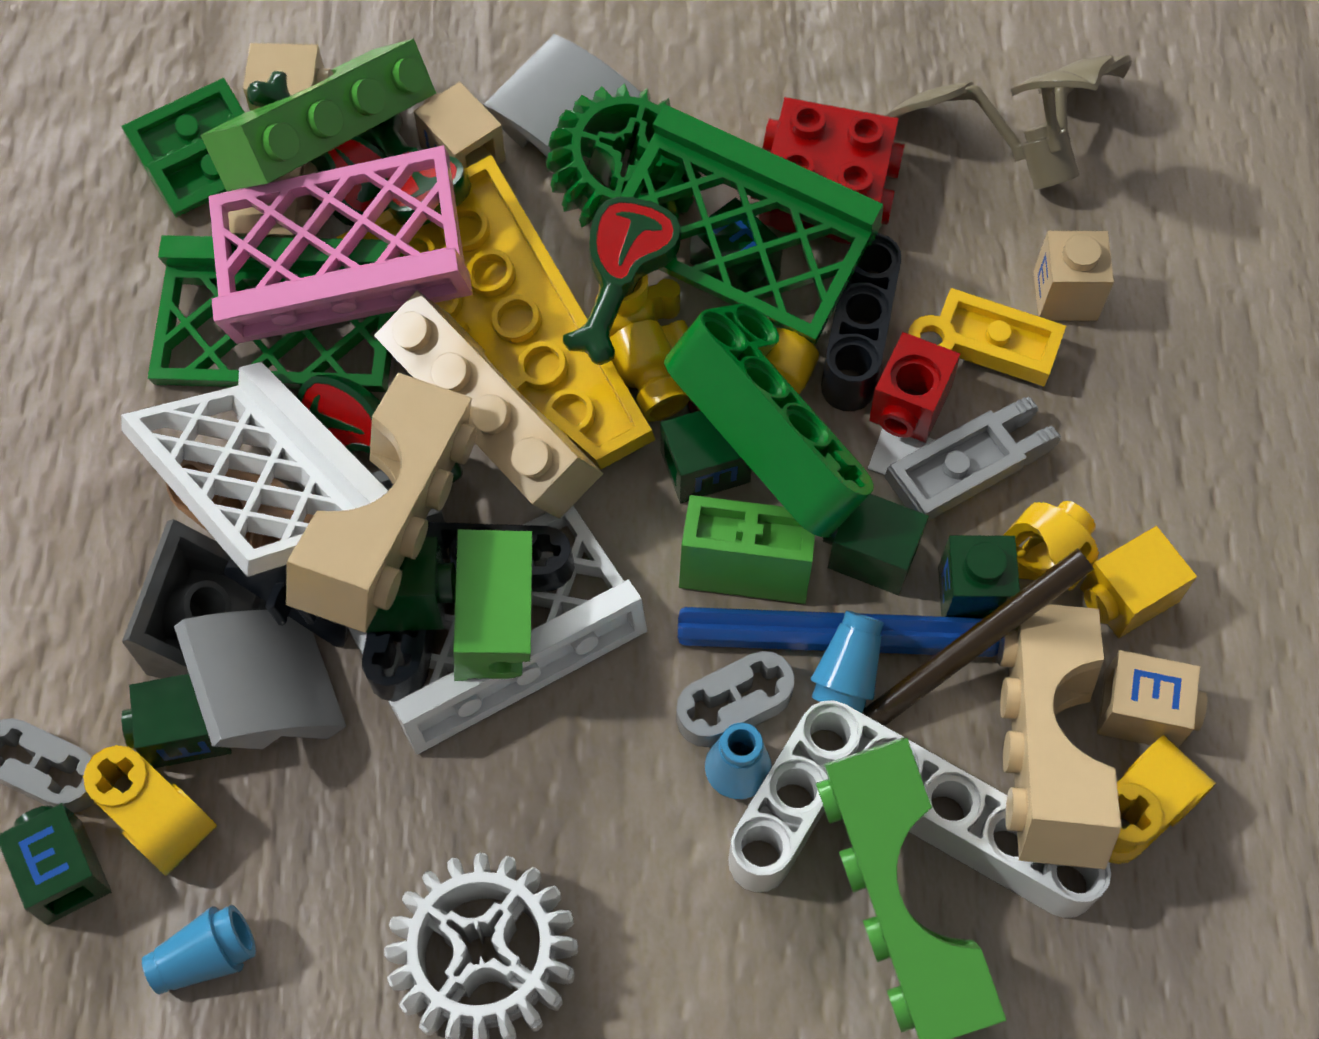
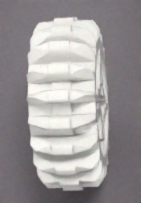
M479 852L474 859V872L464 874L460 861L457 858H451L447 862L451 879L441 884L436 874L428 871L422 876L424 884L429 891V894L424 899L415 892L407 891L404 893L402 901L414 916L413 918L392 917L389 927L393 933L407 939V941L395 942L386 946L384 956L389 962L406 965L394 970L387 979L393 990L403 991L411 989L399 1004L407 1016L417 1014L428 1007L419 1025L423 1033L431 1036L448 1020L445 1039H463L467 1027L473 1028V1039H490L489 1028L499 1027L503 1039H517V1033L512 1022L520 1017L524 1018L527 1026L534 1032L542 1028V1020L539 1013L533 1007L538 1001L549 1009L558 1010L563 1003L561 996L548 984L550 981L559 984H571L575 977L573 968L565 963L556 961V959L569 958L578 953V944L574 938L557 936L573 926V917L569 910L551 912L561 900L560 891L556 886L547 887L535 894L541 881L539 870L531 867L516 881L514 879L517 865L513 857L505 856L500 862L497 873L490 872L487 855ZM477 899H497L503 901L501 905L494 902L484 915L476 918H464L451 911L461 904ZM522 912H525L531 918L540 934L539 955L533 971L522 965L519 957L509 949L511 938L517 930L515 922ZM433 931L441 935L446 944L454 949L453 959L445 971L448 979L439 992L429 982L425 962L427 945ZM484 937H491L496 954L502 963L495 958L484 963L480 955V963L472 964V957L462 938L469 943L480 938L483 945ZM486 982H499L510 989L513 987L518 989L510 996L491 1004L466 1005L459 1003L463 996L470 997L480 985Z

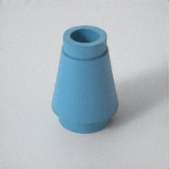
M846 610L842 623L839 624L810 679L816 683L812 694L813 699L819 702L837 701L863 714L866 701L874 700L882 638L880 634L884 622Z
M748 723L730 725L710 748L705 760V773L711 786L721 795L732 799H746L755 796L772 768L771 758L763 743L760 732ZM734 753H741L742 755L746 756H739Z
M230 905L222 910L212 906L156 947L154 951L142 957V968L151 988L158 995H162L170 990H177L241 972L243 962L256 955L255 942L245 918L235 906Z

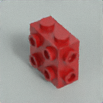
M785 97L779 120L771 118L768 120L763 149L882 203V224L888 225L895 190L884 188L886 177L898 179L905 147L903 143L894 142L899 118ZM775 209L759 214V220L766 226L774 227L782 232H796L792 217L786 212ZM801 220L804 229L814 227V225ZM833 234L823 236L839 243L851 244Z

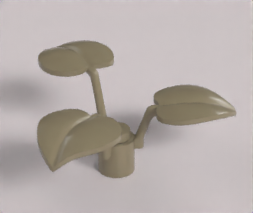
M1113 55L1082 59L1063 66L1058 70L1031 77L1011 88L1012 96L1033 89H1038L1039 94H1042L1046 123L1024 131L1027 142L1023 144L1012 132L982 89L974 85L973 81L945 85L921 92L900 103L886 116L898 118L904 113L950 100H973L979 104L1010 146L1015 162L1026 159L1034 189H1042L1079 176L1067 126L1066 98L1068 94L1075 88L1097 91L1102 75L1117 76L1124 79L1132 65V59L1130 55L1114 57Z

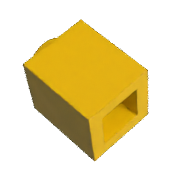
M1155 526L1095 561L1092 565L1094 570L1086 576L1080 589L1084 593L1087 608L1099 609L1100 623L1108 624L1116 636L1121 638L1179 603L1197 578V575L1158 526Z

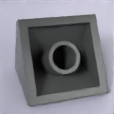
M175 519L167 521L122 640V643L145 674L158 678L189 674L174 628L182 619L224 612L267 610L266 601L225 574L224 569L232 558L217 541Z

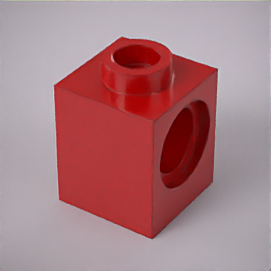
M902 332L875 387L869 421L880 425L886 432L901 438L911 437L926 443L953 386L961 353ZM902 390H914L922 395H910Z

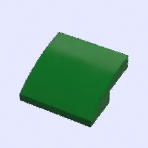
M224 77L121 126L123 134L175 218L209 202L210 195L227 192L201 137V134L245 113Z

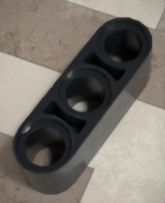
M877 233L872 245L867 246L835 309L826 352L821 392L825 400L833 408L841 411H857L863 409L872 401L882 364L900 271L901 250L893 239ZM864 270H872L878 272V274H871ZM862 319L868 321L870 324H859L854 322L853 320ZM854 370L859 372L861 375L848 376L843 374L841 371Z

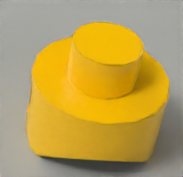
M1063 501L1057 507L1045 502H1034L1003 535L1015 536L1020 579H1037L1077 548L1091 565L1098 560L1099 556L1096 542L1091 536L1096 527L1094 519L1083 507L1071 501ZM1029 538L1022 547H1019L1023 541ZM1078 581L1076 584H1074V585H1073L1072 587H1070L1068 590H1069V591L1073 590V589L1077 586V584H1078L1080 581Z

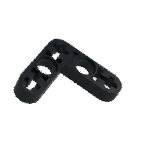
M428 522L426 537L438 538L443 559H448L447 548L449 547V557L451 563L455 564V569L457 567L458 530L532 531V592L554 591L564 586L571 579L575 569L570 541L565 533L554 527ZM542 552H553L554 556L547 559L546 566H535L534 562L540 560ZM436 629L367 632L362 655V669L373 692L383 700L395 702L424 686L428 677ZM393 641L400 642L401 653L407 666H399L395 676L387 677L383 669L392 668L397 652Z

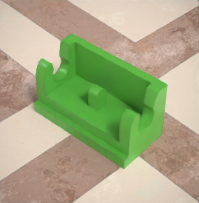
M690 495L681 546L679 588L806 604L815 535L804 529L783 506Z
M458 530L453 651L454 681L468 680V678H516L522 676L523 662H530L532 531Z

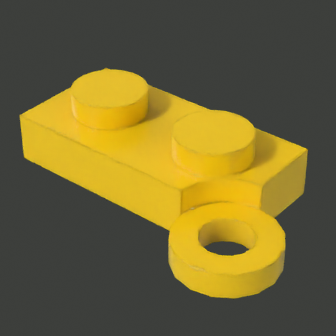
M950 288L940 316L926 315L919 317L909 327L908 334L921 338V334L925 332H935L942 338V343L939 346L961 353L960 359L1045 387L1066 325Z

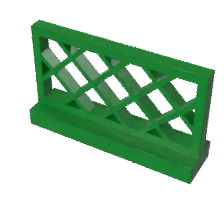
M663 104L653 123L655 133L620 197H633L661 205L693 194L702 220L682 226L681 240L706 232L715 259L690 267L678 261L677 257H675L668 265L658 270L731 305L746 304L754 307L763 313L774 325L794 331L808 339L811 343L816 344L867 246L872 245L882 226L883 204ZM663 155L684 165L689 182L655 193L650 175L660 156ZM693 170L706 176L696 179ZM721 184L736 189L742 207L709 218L700 191ZM646 185L649 195L638 198ZM747 195L760 201L750 204ZM775 209L790 214L796 233L763 243L754 216ZM747 219L756 246L722 257L713 230ZM801 220L814 225V227L804 229ZM833 234L852 243L843 261L818 269L809 241ZM801 244L810 272L776 282L767 255ZM760 257L769 285L746 293L732 287L726 268ZM719 271L722 281L707 274ZM835 276L826 292L822 280ZM814 283L821 304L811 323H808L786 312L781 293ZM773 296L776 307L762 300Z
M161 235L158 258L166 265L147 379L154 385L238 386L239 370H230L221 359L237 344L226 334L213 346H210L197 331L201 325L213 316L211 298L218 297V288L215 286L217 285L213 236ZM265 237L256 249L276 262L294 238ZM319 238L334 249L343 240ZM362 239L348 258L360 266L375 263L389 244L381 239ZM231 244L233 254L237 247ZM308 244L289 271L299 278L316 275L329 257ZM401 253V254L398 256V258H399V257H403L404 254ZM250 256L234 276L236 292L245 290L249 286H257L270 269ZM341 266L338 270H342V269H346V268H345L344 266ZM284 278L280 280V282L287 281ZM182 285H206L214 294L188 317L179 309ZM397 311L368 316L361 323L357 319L349 320L355 328L329 350H326L312 334L318 327L287 333L269 349L261 339L253 340L263 354L251 364L262 362L267 368L274 365L278 371L271 372L288 389L300 390L302 384L311 377L331 374L348 378L370 392H387L392 354L377 338L375 340L371 333L375 329L378 332ZM178 318L181 323L176 326V321ZM189 335H192L205 352L186 368H169L172 349ZM307 337L321 353V356L302 372L287 371L279 362V359ZM363 339H366L375 350L372 374L346 373L337 361ZM213 364H216L219 369H209V368H210ZM331 366H332L333 369L337 372V373H324V372H325L327 369H329Z

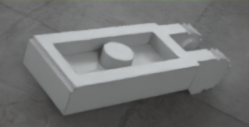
M1028 396L1015 403H1011L995 413L990 410L887 467L885 479L907 508L928 515V521L1023 469L1024 465H1029L1039 457H1043L1059 444L1061 436L1054 427L1047 426L1017 443L1013 440L1009 433L1027 424L1036 415V412L1039 411L1038 406Z

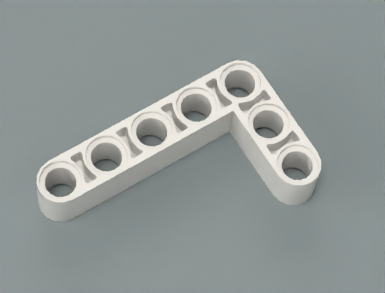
M821 701L812 705L801 718L734 830L729 851V870L734 880L743 888L753 892H767L778 887L788 875L825 811L816 787L817 782L828 779L823 764L891 742L903 736L846 704L837 701ZM819 730H830L836 732L842 738L845 746L837 751H827L819 748L813 742L811 735ZM908 740L932 807L909 830L910 833L1050 914L1061 918H1075L1085 913L1109 887L1111 879L1109 862L1106 869L1069 866L1079 871L1086 881V892L1075 893L1066 889L1057 876V867L1066 865L1019 861V856L1012 857L1004 854L997 847L993 833L1008 831L1006 828L1007 795ZM796 784L805 788L810 793L812 802L803 808H793L780 800L777 791L786 785ZM948 797L955 800L962 808L964 818L958 821H949L940 817L932 806V799ZM1008 831L1018 837L1017 831ZM765 841L776 849L779 859L770 866L759 867L751 864L744 857L742 849L750 842Z

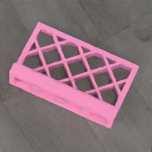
M444 145L209 196L218 297L211 298L213 319L236 344L397 311L416 290L434 303L473 295L470 272L464 264L449 153ZM435 168L437 183L422 202L401 190L413 172ZM370 182L380 188L381 191L362 215L342 203L354 185ZM311 194L322 201L303 227L283 216L296 197ZM393 198L414 210V213L396 236L375 224ZM439 203L442 215L434 211ZM253 207L263 213V215L244 240L230 232L228 212ZM335 210L355 223L336 249L315 236ZM429 219L444 229L446 248L420 253L409 246L408 243L424 222ZM278 223L296 236L275 262L256 248L274 225ZM367 232L389 244L375 263L360 266L348 258ZM231 244L237 247L233 254ZM308 244L329 257L316 275L299 278L289 271ZM401 253H403L404 255H406V256H403V257H399V258H398V256H399ZM250 256L270 269L256 288L236 292L234 276ZM341 266H344V267L346 268V269L338 270ZM282 278H284L285 280H287V281H284V282H280V280H281Z

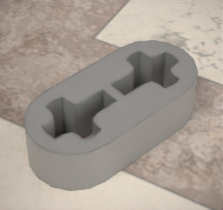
M760 651L747 655L691 683L683 689L677 701L676 722L679 732L687 741L696 746L710 747L716 743L723 732L732 724L748 723L756 726L778 715L786 709L792 698L795 676L791 665L784 657L774 652ZM760 672L766 680L774 677L778 678L775 686V696L768 697L762 689L756 690L744 697L740 695L752 687L754 673ZM703 700L708 708H714L728 700L730 704L718 711L717 724L709 727L704 719H698L694 722L691 720L695 715L696 702Z
M14 718L0 720V750L5 744L12 747L20 744L33 757L30 764L27 765L14 758H8L5 761L0 756V784L46 806L54 807L63 803L72 813L81 812L93 805L94 801L85 790L84 780H82L77 788L66 785L62 789L48 775L51 767H55L70 774L76 770L83 777L86 765L92 758L87 752L23 720Z

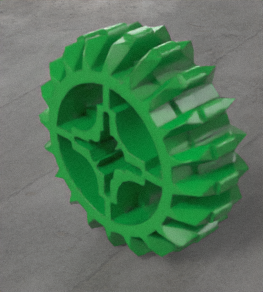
M624 83L617 89L615 97H612L601 86L595 91L593 100L581 94L579 99L575 101L573 110L565 109L560 115L557 124L558 128L552 131L548 146L551 152L548 153L546 167L548 172L553 173L550 183L552 193L565 194L562 201L563 211L566 212L578 208L582 211L579 218L581 228L592 222L596 211L606 200L620 197L655 133L653 123L663 104L671 107L669 98L657 105L649 101L648 87L639 94V97H632ZM606 132H619V133L611 134V133H606ZM629 149L630 154L627 163L630 165L625 176L622 177L620 176L623 165L621 161L625 150ZM663 155L660 156L650 175L653 187L656 190L655 193L689 182L684 165ZM693 170L696 179L702 177L699 172ZM593 176L599 178L604 185L599 183ZM646 185L644 186L642 191L647 192V194L639 195L638 198L649 195ZM693 194L661 204L660 206L668 209L678 219L679 214L684 215V213L689 211L694 201Z

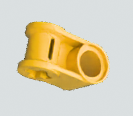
M1165 735L1155 741L1117 782L1120 820L1124 818L1131 825L1125 830L1121 828L1109 859L1110 863H1129L1139 857L1166 829L1178 824L1217 784Z
M115 745L104 748L93 755L86 765L83 780L85 790L90 798L124 830L122 834L165 876L217 827L214 821L176 784L173 783L171 785L138 752L129 747ZM122 776H125L133 783L124 793L114 786L116 781Z

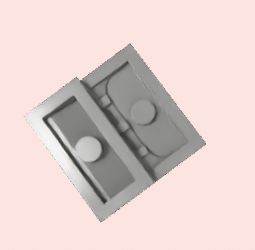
M554 34L483 106L502 125V130L518 145L524 148L531 142L548 157V153L551 152L548 146L552 131L558 128L557 124L560 115L565 109L572 111L575 101L579 99L581 94L593 100L595 91L603 86L612 97H615L617 89L624 83L630 96L639 97L641 92L599 58L571 41Z
M268 610L234 611L182 619L174 626L212 747L264 749L281 736L329 739L346 727L313 632L289 616L286 624L279 626Z

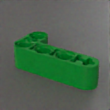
M734 304L702 311L666 355L664 360L666 370L791 516L813 535L822 538L830 537L874 491V484L870 475L766 358L768 353L779 342V334L773 323L763 313L746 304Z

